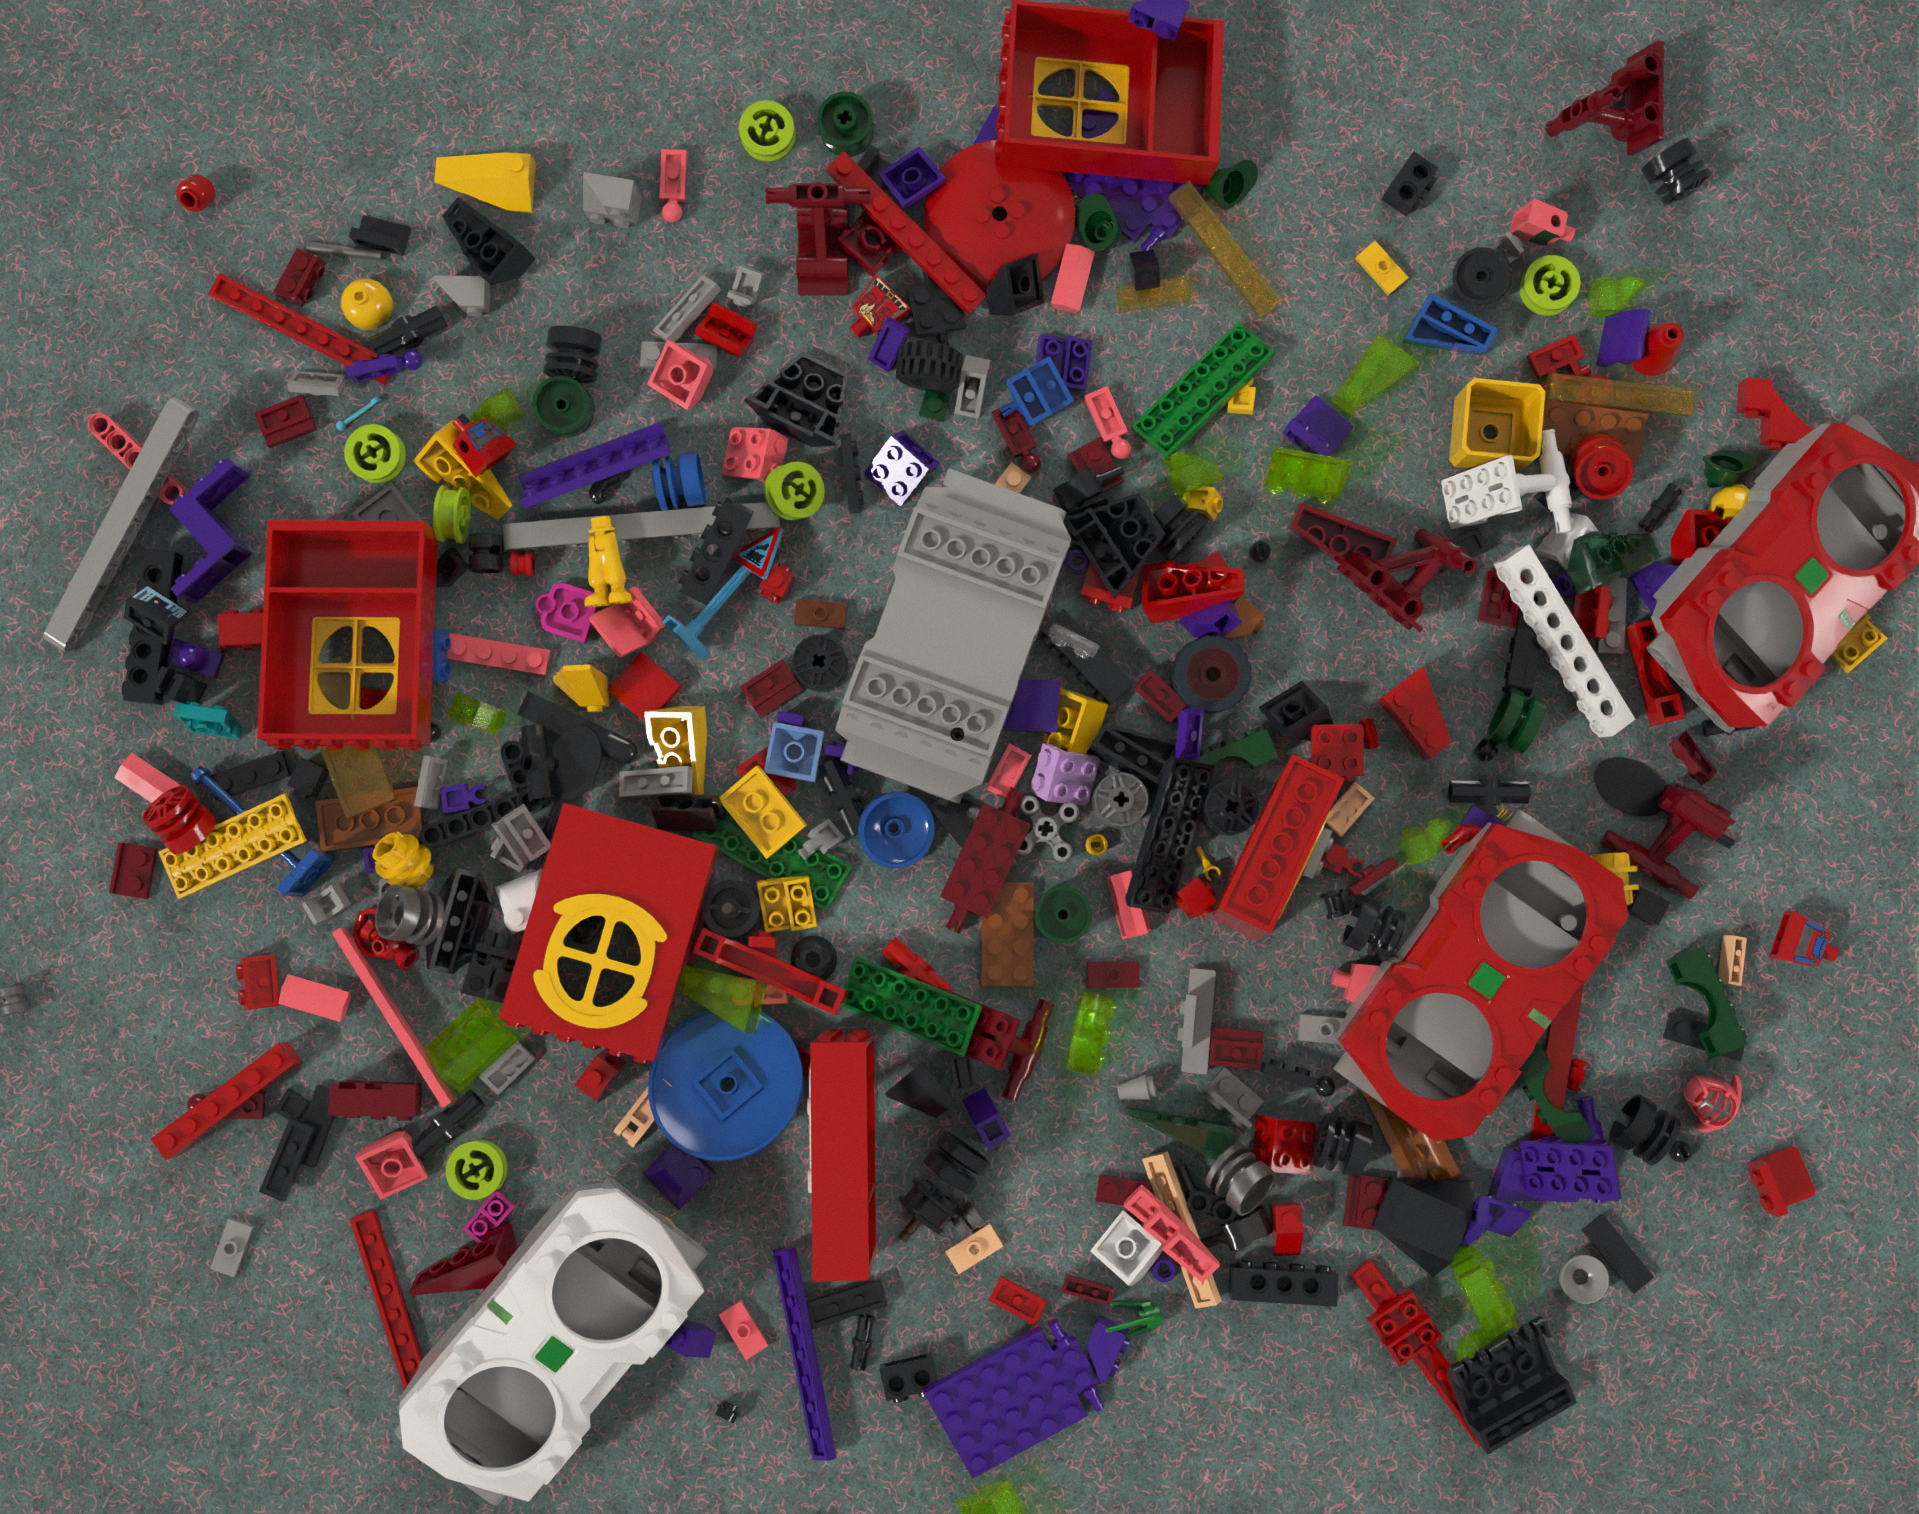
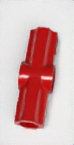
M896 936L881 952L887 960L900 970L901 974L950 992L953 990L943 978L933 971L934 968L930 964L925 962L919 954L912 952Z

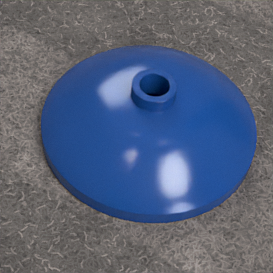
M901 791L888 792L872 800L864 809L858 825V838L865 854L878 865L892 869L908 867L918 862L928 852L935 834L934 819L927 805L918 797ZM891 823H896L897 825L894 831H889Z

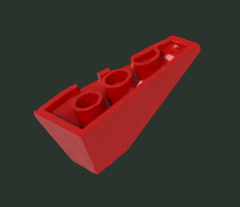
M1686 510L1670 540L1672 565L1680 566L1686 558H1691L1699 548L1708 547L1729 524L1731 519L1724 520L1717 516L1718 513L1712 510Z
M1162 561L1143 565L1142 608L1151 624L1177 620L1244 594L1243 569L1220 566L1206 568L1199 567L1198 564L1190 563L1189 566L1179 565L1176 561Z

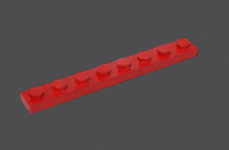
M845 152L840 154L826 167L825 172L836 183H844L847 187H870V204H857L967 315H970L987 298V295Z

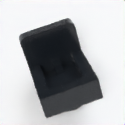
M449 548L437 560L436 587H451L469 569V566L456 548Z

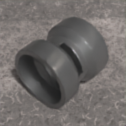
M25 985L0 989V999L4 1001L1 1007L2 1016L29 1011L28 1002L23 998L26 994Z
M972 1202L964 1207V1211L957 1218H951L953 1225L965 1239L972 1235V1231L975 1228H981L986 1224L984 1217Z

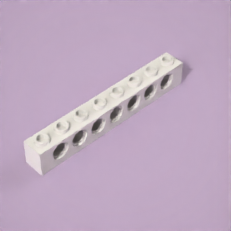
M1531 546L1518 547L1495 562L1493 565L1497 570L1498 578L1506 584L1510 591L1511 599L1520 607L1524 614L1525 622L1534 630L1538 643L1541 647L1545 648L1552 666L1562 676L1564 686L1573 694L1577 701L1578 709L1585 714L1590 722L1591 730L1598 737H1611L1636 720ZM1521 573L1524 575L1525 578L1524 583L1522 582L1520 577ZM1534 595L1537 596V599H1538V603H1537V604H1536L1535 601H1534ZM1548 617H1549L1550 620H1551V626L1548 625V622H1547V618H1548ZM1561 638L1564 641V648L1561 646ZM1574 661L1577 662V670L1574 667ZM1588 682L1590 683V687H1591V688H1590V692H1589V690H1588V688H1587V683H1588ZM1601 703H1602V705H1603V707H1604L1603 713L1601 712V708H1600V707H1601Z

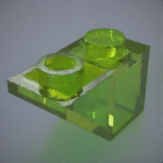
M1635 276L1624 277L1621 280H1612L1611 277L1597 278L1588 287L1589 317H1607L1619 313L1646 285V279L1637 280Z
M1441 817L1427 821L1428 827L1418 830L1417 825L1402 830L1403 835L1398 836L1397 840L1407 866L1437 857L1441 848V841L1446 838L1452 826L1451 820L1442 821Z

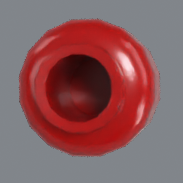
M193 174L178 184L176 197L179 203L187 210L200 212L213 202L215 189L209 179L203 175Z

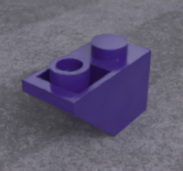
M1141 0L1133 3L1127 21L1133 23L1138 28L1150 30L1161 38L1175 41L1190 2L1187 0Z
M1230 600L1179 619L1180 624L1194 637L1208 635L1223 637L1242 623L1235 605Z
M985 1087L962 1100L988 1149L1011 1136L1008 1127Z
M1101 1315L1088 1341L1087 1348L1099 1380L1105 1384L1108 1376L1114 1378L1120 1365L1116 1358L1119 1352L1125 1353L1131 1339L1126 1337L1129 1331L1128 1328L1107 1333L1105 1331L1107 1327L1117 1325L1118 1323Z
M684 1320L664 1345L685 1357L710 1358L717 1332L703 1324Z

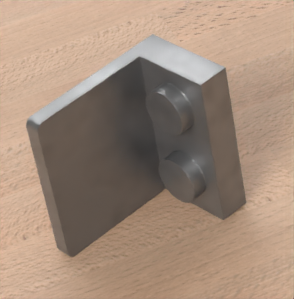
M1224 1066L1204 1089L1209 1094L1205 1099L1220 1111L1224 1107L1228 1111L1225 1116L1240 1128L1243 1125L1249 1129L1252 1127L1253 1124L1248 1120L1264 1102L1263 1099Z

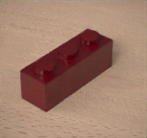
M1065 1274L1061 1288L1062 1293L1110 1305L1114 1290L1113 1286Z

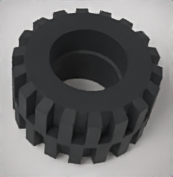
M911 341L904 343L900 346L896 379L909 387L925 391L947 392L955 390L959 386L963 355L950 346L936 342Z

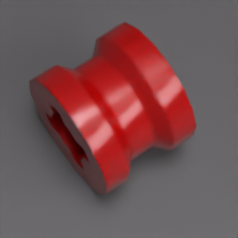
M512 551L510 571L513 577H518L520 574L534 577L536 558L533 551H528L526 554Z

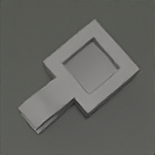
M827 819L809 832L810 840L802 845L803 848L798 853L804 860L818 849L825 854L839 845L845 837L831 820Z

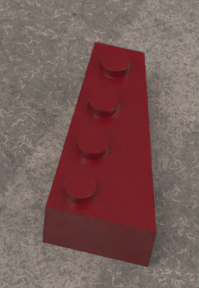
M1301 502L1297 504L1288 527L1289 530L1332 560L1337 555L1346 561L1352 554L1362 552L1374 561L1391 557L1397 542V538Z

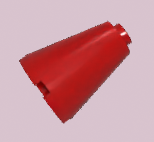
M1673 322L1650 326L1645 335L1644 354L1641 360L1631 363L1633 368L1647 376H1657L1669 371L1677 360L1684 340L1682 327Z

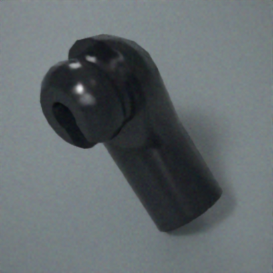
M618 475L610 476L592 484L589 490V497L592 498L593 503L601 504L606 500L604 492L607 487L620 482Z

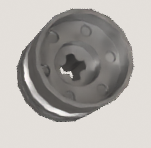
M1120 772L1113 773L1102 779L1095 788L1091 801L1093 812L1100 822L1108 827L1120 829L1129 827L1139 821L1147 810L1149 800L1147 789L1141 780L1132 774ZM1119 793L1122 794L1123 798L1127 799V802L1122 807H1119L1118 802H1114V798L1118 797Z
M398 884L391 885L380 897L376 908L375 925L378 935L384 939L405 941L420 946L429 945L435 940L442 927L444 903L441 896L436 892H426L422 889L415 890L412 887Z
M1238 1143L1227 1149L1216 1160L1208 1172L1205 1182L1206 1186L1214 1190L1218 1197L1223 1198L1226 1196V1204L1237 1214L1243 1216L1254 1210L1266 1198L1274 1186L1277 1176L1264 1162H1256V1155L1248 1152L1246 1146Z

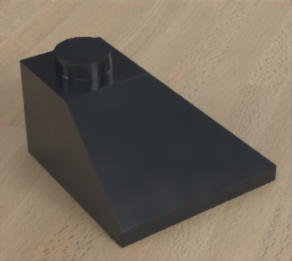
M1032 253L1001 265L986 289L989 315L1013 316L1044 303L1038 253Z
M1303 681L1259 706L1261 712L1284 738L1311 741V727L1313 725L1334 724L1327 706Z

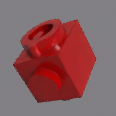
M778 563L777 566L772 564L767 579H762L759 585L761 589L759 595L776 604H780L781 600L785 602L796 580L794 575L791 574L792 569L781 563Z
M1195 877L1177 891L1176 895L1178 897L1174 900L1189 919L1199 915L1202 918L1206 917L1215 909L1213 904L1217 902L1213 897L1216 895L1214 889L1208 882L1203 884L1198 877Z

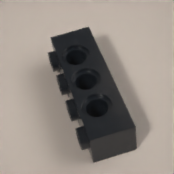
M727 497L723 503L718 501L712 513L716 518L712 526L706 525L700 537L704 539L701 549L695 547L689 559L694 563L690 571L685 569L678 583L682 584L679 592L708 605L754 513L753 510ZM723 521L729 522L733 528L732 532L728 534L721 532L719 523ZM711 544L718 545L721 549V554L719 556H712L708 552V546ZM697 568H707L710 572V577L706 579L700 578L697 574Z
M1237 1260V1264H1230L1228 1296L1231 1300L1337 1307L1339 1274L1332 1271L1331 1266L1315 1265V1269H1305L1304 1264L1290 1263L1289 1268L1279 1267V1263L1263 1262V1266H1253L1252 1261ZM1262 1275L1263 1283L1258 1287L1251 1286L1252 1277ZM1280 1277H1289V1285L1286 1288L1281 1289L1277 1287V1281ZM1308 1278H1314L1316 1281L1314 1288L1311 1290L1303 1288L1304 1281Z

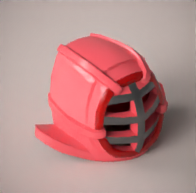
M1694 1074L1683 1089L1687 1105L1700 1120L1695 1125V1128L1703 1133L1721 1129L1729 1124L1735 1117L1741 1103V1081L1739 1076L1735 1074L1732 1076L1730 1085L1720 1078Z

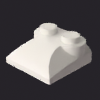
M543 868L495 887L504 913V922L507 928H509L511 935L526 929Z
M1123 1210L1091 1249V1252L1127 1285L1132 1287L1142 1279L1162 1252L1163 1244Z

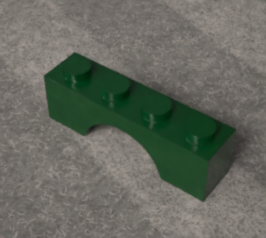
M1258 727L1245 732V738L1236 741L1233 737L1221 742L1222 748L1212 751L1211 747L1200 751V757L1192 761L1214 765L1219 760L1235 758L1245 762L1253 769L1278 758V754L1267 729L1259 731Z
M1704 946L1667 960L1666 963L1676 985L1694 989L1703 997L1707 1004L1708 1021L1705 1028L1699 1033V1036L1709 1059L1747 1046L1746 1032L1737 1021L1735 1008L1728 1001L1724 992L1723 981L1717 976L1713 968V959L1706 952Z
M1537 1042L1534 1046L1535 1049L1520 1068L1522 1072L1519 1076L1522 1077L1526 1084L1522 1088L1529 1100L1535 1099L1540 1109L1536 1110L1544 1125L1549 1123L1553 1130V1133L1550 1134L1551 1137L1562 1138V1143L1580 1144L1595 1135L1581 1112L1563 1111L1554 1106L1548 1099L1544 1084L1546 1075L1553 1064L1541 1043Z

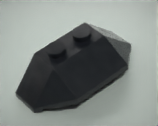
M457 867L439 891V895L444 903L442 927L435 940L426 945V968L452 975L459 968L470 962L475 943L480 941L484 930H488L495 905L482 874Z

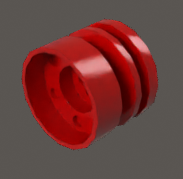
M186 785L176 786L160 795L149 805L142 816V821L151 828L150 830L155 835H160L161 842L173 854H181L197 846L210 834L216 825L214 815L203 804H199V799L192 794V791Z

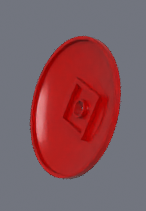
M996 140L971 145L949 159L939 170L946 178V182L927 194L924 210L926 234L983 292H986L987 287L1002 264L1032 253H1038L1041 281L1045 279L1062 261L1065 246L1071 243L1075 226L1073 196L1062 172L998 166L999 156L994 155ZM997 208L1004 209L1007 212L1006 219L996 221L992 216L993 211Z

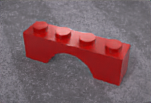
M1648 620L1626 627L1625 631L1650 727L1685 719L1680 694L1672 687L1664 668L1647 650L1650 643L1658 636L1653 621Z

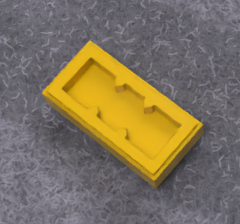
M1376 241L1355 258L1388 296L1409 278Z

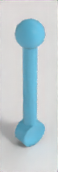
M379 396L374 397L370 403L344 421H338L336 428L340 431L345 430L347 424L382 402Z

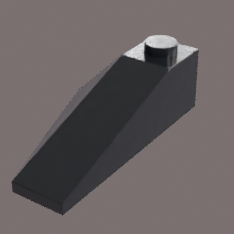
M459 197L442 215L452 235L458 241L460 249L470 262L472 270L491 285L520 278L536 259L519 241Z

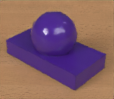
M889 316L882 326L868 360L889 373L899 356L900 346L906 343L910 329Z
M175 638L166 662L217 679L225 655Z

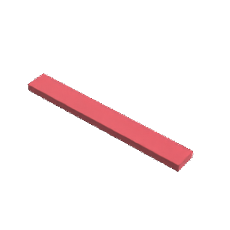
M339 928L332 932L335 940L440 1105L444 1108L456 1102L455 1096L371 964L357 947L355 939L348 928Z

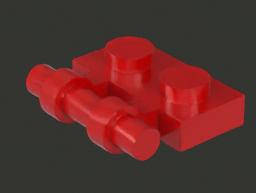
M1575 334L1526 356L1537 379L1547 376L1548 383L1541 385L1546 391L1545 394L1552 391L1554 393L1561 391L1563 386L1572 382L1574 384L1581 382L1584 377L1591 374V369L1588 365L1580 368L1577 361L1585 357V354ZM1567 366L1569 373L1559 377L1557 370Z

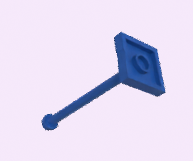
M200 766L192 772L191 778L196 785L203 784L236 816L246 811L209 777L211 771L208 768ZM311 849L302 860L296 857L290 850L279 854L294 870L276 889L285 896L302 898L333 864L336 858L329 852Z

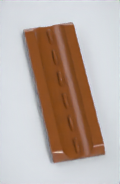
M1360 1089L1402 1177L1424 1178L1425 1180L1449 1179L1450 1181L1462 1178L1444 1140L1440 1144L1434 1142Z

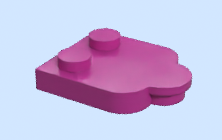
M565 583L554 585L549 593L540 595L535 603L536 612L541 616L542 627L552 634L587 644L593 628L589 618L592 614L598 612L600 607H585L584 600L594 592Z

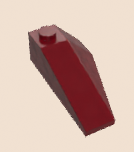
M507 1222L488 1230L484 1235L480 1236L482 1242L479 1244L475 1243L469 1247L466 1243L459 1248V1252L451 1259L442 1258L419 1272L409 1291L410 1294L413 1296L487 1288L517 1250L512 1224Z

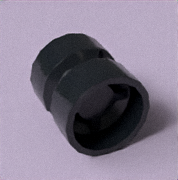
M495 533L470 534L469 550L473 554L469 556V571L480 574L502 573L503 557L499 553L503 550V536Z

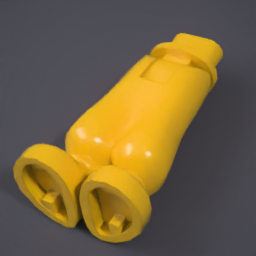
M611 517L591 518L592 529L588 530L589 534H592L589 535L588 582L594 588V593L585 598V607L632 602V595L624 589L626 575L619 555L615 527L611 526ZM609 584H610V586H611V592H610V593H609V591H608V590H609V589H608Z

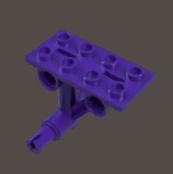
M1592 1096L1576 1098L1578 1111L1582 1113L1595 1135L1580 1144L1562 1143V1138L1546 1137L1536 1141L1520 1142L1529 1194L1593 1199V1203L1599 1204L1622 1199L1614 1148L1608 1145L1607 1140L1603 1138L1601 1122L1596 1119L1594 1098Z

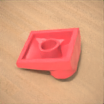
M667 339L647 385L684 409L692 410L702 399L713 375V365L708 358L699 357L674 341Z
M395 1131L367 1144L356 1154L355 1159L380 1200L419 1183L429 1176L418 1154L413 1150L411 1143L413 1139L407 1132Z

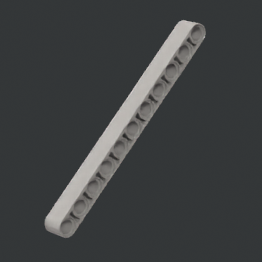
M172 397L161 411L44 631V640L66 653L75 649L73 645L75 642L80 641L198 421L199 411L177 397Z
M766 502L741 504L754 511L745 531L749 530V533L765 532V529L780 527V517L770 510ZM716 506L605 516L611 517V526L615 527L617 541H623V543L639 542V539H648V541L665 540L664 537L681 539L690 538V535H699L701 537L706 525L712 526L716 518L712 515ZM603 516L503 525L504 552L512 553L513 550L522 549V552L537 551L538 548L547 547V550L561 549L567 545H572L573 547L588 546L589 535H592L588 531L592 529L591 518ZM723 521L719 523L721 532L725 534L732 532L733 528L729 522Z

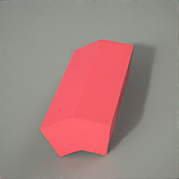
M1066 244L1051 301L1055 309L1071 313L1080 311L1095 254L1094 251L1080 245Z
M133 753L121 764L114 777L151 803L169 789L180 785Z
M1133 870L1105 877L1122 940L1152 932L1146 909L1129 907L1126 904L1125 897Z
M288 974L282 986L278 1004L340 1022L346 1016L352 995L347 991Z

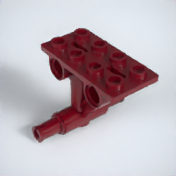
M1658 40L1628 57L1627 65L1612 74L1610 84L1581 100H1575L1571 106L1562 110L1557 118L1547 122L1546 127H1549L1545 129L1547 134L1554 137L1564 130L1572 131L1587 122L1611 126L1610 129L1613 137L1618 141L1627 142V155H1634L1661 141L1664 133V42ZM1625 93V107L1620 109L1609 107L1613 103L1622 100L1623 95L1620 94Z
M820 182L792 183L789 187H766V204H789L792 208H797L798 255L796 258L798 294L848 295L849 255L836 244V241L846 229H849V203L870 204V187H847L844 183Z
M1419 529L1414 536L1415 542L1423 546L1422 549L1376 561L1362 552L1352 554L1346 561L1337 555L1333 558L1339 564L1336 569L1346 578L1352 580L1353 584L1362 592L1370 596L1374 603L1387 611L1391 618L1399 622L1407 630L1410 631L1413 627L1418 632L1423 630L1416 622L1424 609L1423 602L1419 599L1422 595L1421 591L1442 567L1446 565L1451 569H1460L1465 574L1473 573L1477 568V561L1469 557L1464 548L1451 543L1443 535L1435 532L1430 533L1426 529ZM1419 566L1412 576L1402 583H1399L1390 574Z
M1677 783L1675 786L1667 784L1665 786L1666 791L1660 798L1658 806L1670 815L1666 819L1668 820L1667 824L1649 849H1646L1636 841L1625 840L1611 829L1607 830L1603 835L1600 843L1605 844L1617 853L1626 852L1629 854L1630 863L1659 881L1660 886L1668 889L1672 888L1690 900L1697 893L1699 886L1681 876L1679 869L1665 861V859L1694 830L1717 840L1726 831L1728 826H1733L1736 821L1729 817L1732 812L1719 804L1710 803L1707 801L1709 798L1701 792Z
M936 987L983 1006L965 1055L1002 1070L1008 1054H1013L1014 1056L1008 1069L1011 1075L1002 1097L1017 1102L1024 1081L1030 1079L1035 1063L1041 1056V1048L1048 1032L1046 1024L1055 1004L1039 998L1033 1018L1026 1022L1020 1038L1016 1036L1021 1023L1020 1019L943 988Z

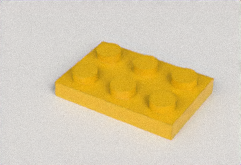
M759 765L755 766L720 796L722 805L766 859L770 858L807 826Z

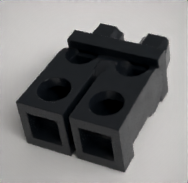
M485 929L480 937V941L475 943L460 992L484 999L491 974H493L486 999L503 1003L522 939L508 935L505 949L495 947L499 933Z

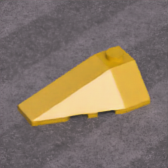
M521 153L436 157L434 182L497 206L505 211L532 213L536 163L531 154Z
M452 420L432 436L413 462L431 480L438 484L443 479L454 486L452 490L466 487L469 490L472 505L499 521L512 507V504L490 469L477 478L471 473L453 447V442L461 433L452 424Z
M566 665L553 676V682L580 707L587 708L588 713L603 712V708L609 707V690H607L609 688V678L592 665Z
M1060 687L1057 733H1044L1043 742L1052 744L1066 752L1086 754L1101 729L1108 704L1093 697Z
M678 706L646 711L647 738L650 745H653L659 758L657 759L659 768L692 767V793L685 795H704L707 745L705 706Z

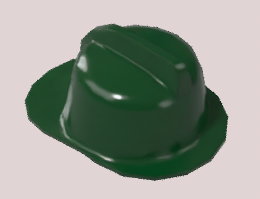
M1243 160L1231 168H1220L1214 172L1209 185L1204 190L1214 201L1218 202L1221 209L1228 210L1242 201L1256 184L1258 179L1257 166L1251 160Z
M1092 193L1085 196L1077 207L1076 221L1087 248L1094 252H1100L1107 248L1117 247L1116 243L1121 235V224L1116 218L1111 204L1101 194Z
M1722 450L1703 456V461L1706 463L1704 476L1707 479V486L1709 488L1733 486L1743 473L1753 470L1757 466L1756 459L1743 451Z

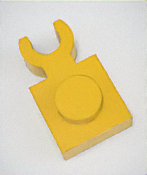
M1254 377L1228 401V413L1253 415L1256 387L1250 386L1254 383Z

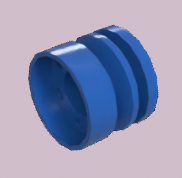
M697 451L680 454L679 466H675L670 455L666 456L665 459L666 468H664L661 458L653 460V489L662 511L670 509L669 498H671L675 509L680 508L681 496L685 497L689 507L706 504L703 471Z

